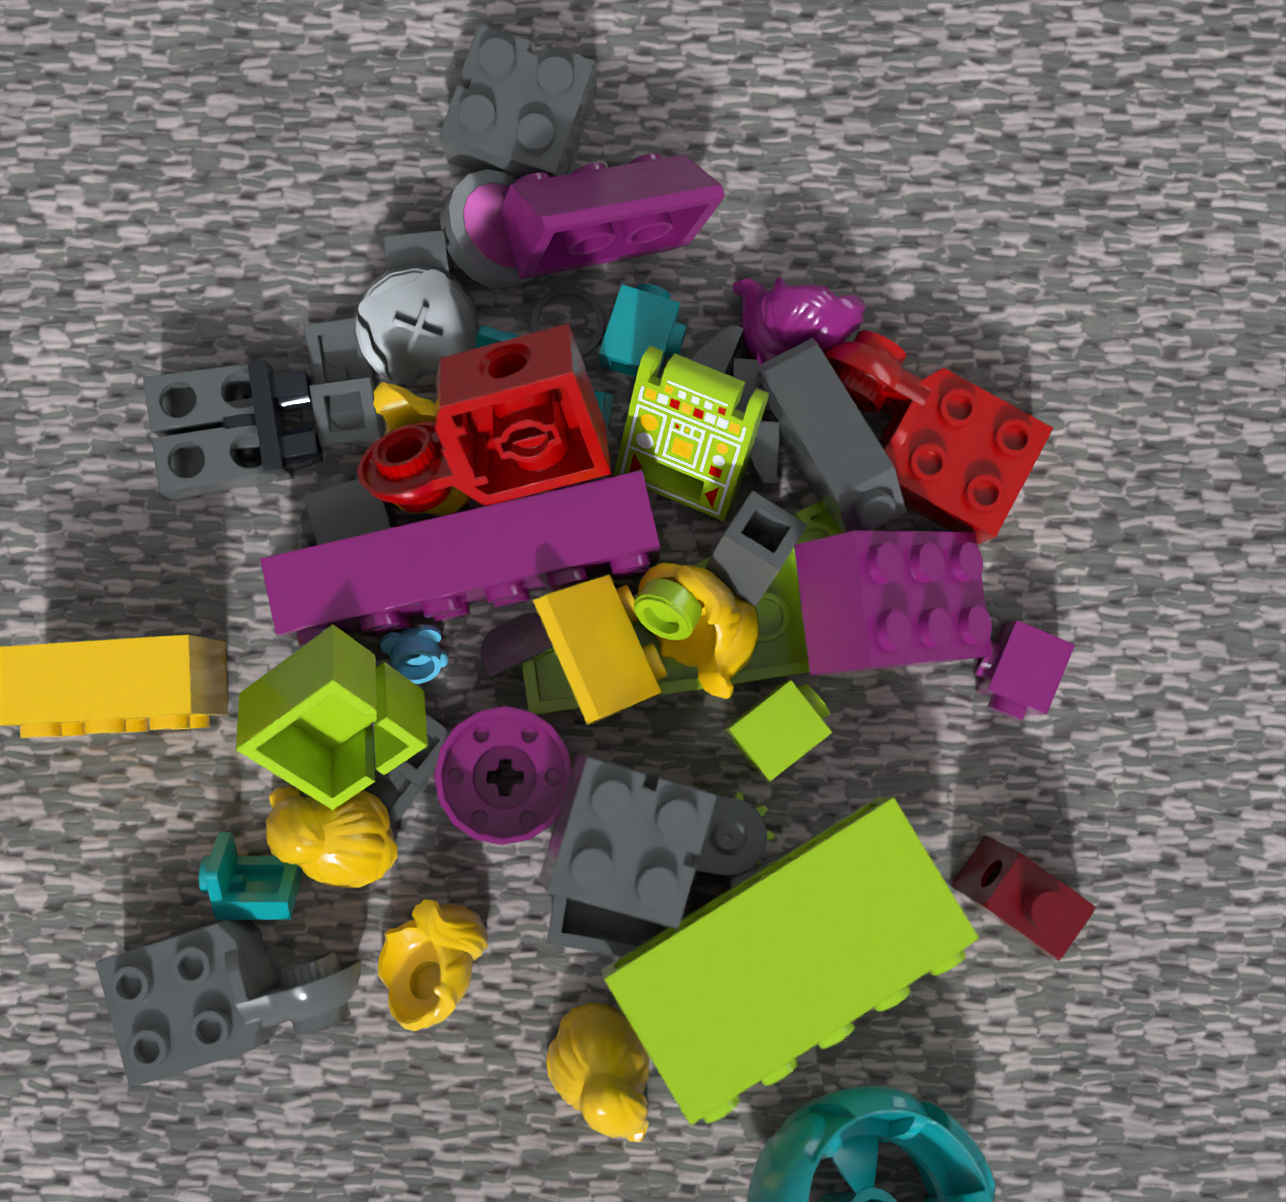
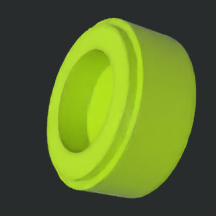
M652 579L648 581L634 602V610L639 621L652 633L669 640L688 638L702 616L701 606L694 595L683 586L666 579Z

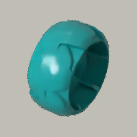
M867 1085L847 1088L814 1098L788 1115L778 1132L767 1140L757 1159L751 1175L746 1202H808L811 1182L820 1159L831 1158L852 1190L828 1193L816 1202H897L886 1191L874 1188L878 1143L889 1142L900 1146L917 1167L928 1193V1196L923 1198L924 1202H995L996 1181L980 1147L967 1130L946 1111L930 1102L918 1101L910 1093L901 1089Z

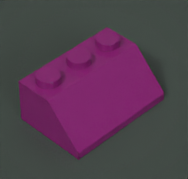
M649 153L633 159L626 165L606 168V165L603 163H591L576 169L572 174L549 178L546 173H532L523 176L510 185L501 206L500 214L519 278L526 279L687 246L725 198L722 184L687 156L678 155L662 158L661 154Z

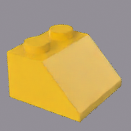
M606 575L533 600L587 724H595L662 693L657 681L668 677L654 643L651 642L642 647L631 624L639 619L634 610L635 600L627 584L616 589L610 575Z

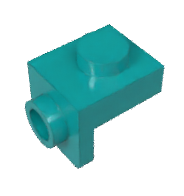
M218 832L211 855L203 856L199 868L200 890L202 893L209 894L215 920L291 919L302 880V868L297 864L282 862L276 856H238L233 832Z

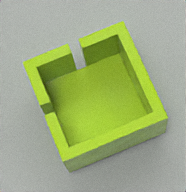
M331 625L239 693L235 750L332 810L374 783L375 769L386 775L428 746L424 690L386 662L376 667L375 655L335 625ZM374 740H375V765H374Z

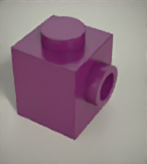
M1018 620L1004 623L996 642L991 641L993 656L976 659L973 674L981 678L975 691L991 697L987 706L989 709L1009 718L1023 721L1026 713L1031 715H1047L1075 644Z

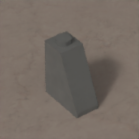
M813 338L757 366L765 392L769 393L768 402L775 422H780L779 434L790 461L843 533L870 531L907 512L894 465Z

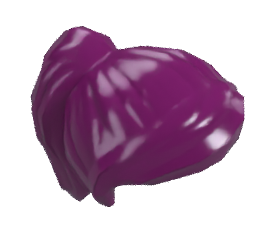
M780 276L776 278L774 287L770 290L752 278L736 281L732 285L733 293L742 297L740 327L744 328L742 334L744 348L752 359L758 360V366L811 338L816 341L824 353L830 348L844 343L854 332L860 330V326L865 321L864 312L867 304L857 294L837 297L826 286L816 284L791 286Z

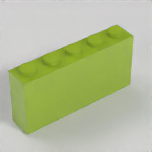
M878 796L684 917L680 921L679 928L668 927L601 969V972L691 1126L702 1118L706 1123H712L723 1118L739 1105L740 1098L738 1095L757 1082L761 1081L766 1086L783 1079L797 1067L798 1062L795 1058L816 1044L820 1048H827L840 1042L854 1030L855 1026L852 1021L873 1007L876 1011L880 1012L897 1005L911 993L908 985L930 971L932 975H939L956 967L967 956L964 948L980 938L895 798Z

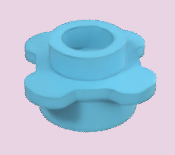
M424 625L419 628L405 629L400 633L391 632L384 635L380 641L381 651L389 654V665L414 684L430 681L437 676L441 667H445L449 661L448 653L441 650L439 646L441 632L434 626Z

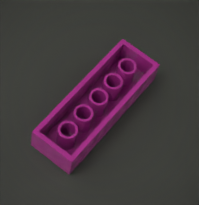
M641 470L260 558L275 634L298 640L299 647H303L331 625H335L348 636H350L349 632L360 629L362 632L373 631L374 636H382L411 628L409 618L420 615H424L425 618L434 617V622L458 619L471 614L469 604L485 600L488 603H494L495 608L514 606L531 600L529 590L550 586L556 592L588 582V576L612 571L615 581L642 576L650 569V562L660 559V544L643 471Z

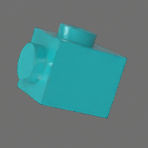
M640 283L637 285V288L621 284L599 351L600 366L636 378L645 351L649 346H653L663 350L657 378H660L666 358L671 359L674 353L680 354L686 335L687 325L678 323L680 302L671 300L672 295L668 291L655 285Z

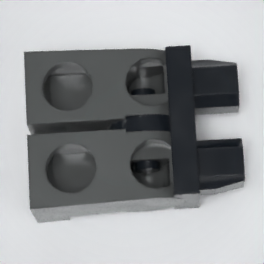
M264 360L247 363L248 366H226L143 377L150 431L159 436L158 438H152L159 493L175 502L200 498L199 495L294 479V469H301L322 462L324 458L322 446L319 444L317 428L312 425L287 429L284 411L313 406L309 388L312 385L310 375L305 370L282 369L275 371Z

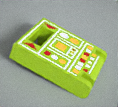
M649 346L639 365L613 475L619 476L642 470L647 490L725 521L735 504L769 393L756 388L747 403L746 412H741L735 408L740 402L745 381L675 353L667 363L662 379L657 378L663 350Z

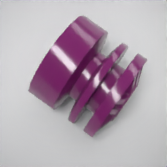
M503 706L478 711L455 726L440 748L434 777L439 803L453 825L475 840L506 845L530 840L554 823L558 816L572 768L568 749L552 725L530 711ZM509 761L512 762L514 772L524 773L523 784L513 785L511 795L504 797L500 796V789L497 785L489 784L488 778L490 773L500 771L501 762Z

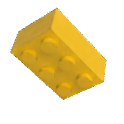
M175 635L0 647V726H20V738L147 732L149 729L209 728L210 715L228 714L225 641L193 635Z

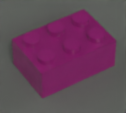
M851 531L794 545L810 675L930 665L993 656L990 639L992 623L986 610L982 582L983 559L978 549L976 532Z

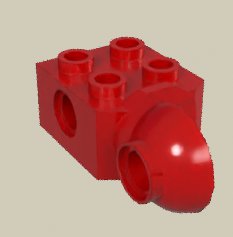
M569 323L441 358L436 377L437 400L435 422L411 423L391 430L369 447L361 457L357 469L359 483L373 496L385 502L399 504L405 511L413 513L427 511L442 503L450 494L452 486L484 506H489L611 474L606 424Z
M861 330L857 332L853 341L841 343L824 352L827 360L859 410L869 413H878L882 410L892 416L879 439V443H881L880 445L894 465L905 507L951 532H976L977 545L996 538L1054 428L945 368L924 379L902 368L907 357L905 351L895 342L875 332Z

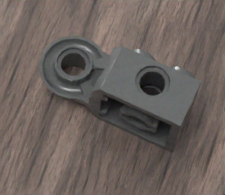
M226 919L217 920L122 950L96 961L95 964L129 1088L252 1051L277 1032L278 1024L287 1021L292 1022L295 1034H303L351 1016L348 1001L358 985L362 961L357 959L338 963L336 953L329 952L288 965L275 973L271 955L266 952L260 929L251 920Z

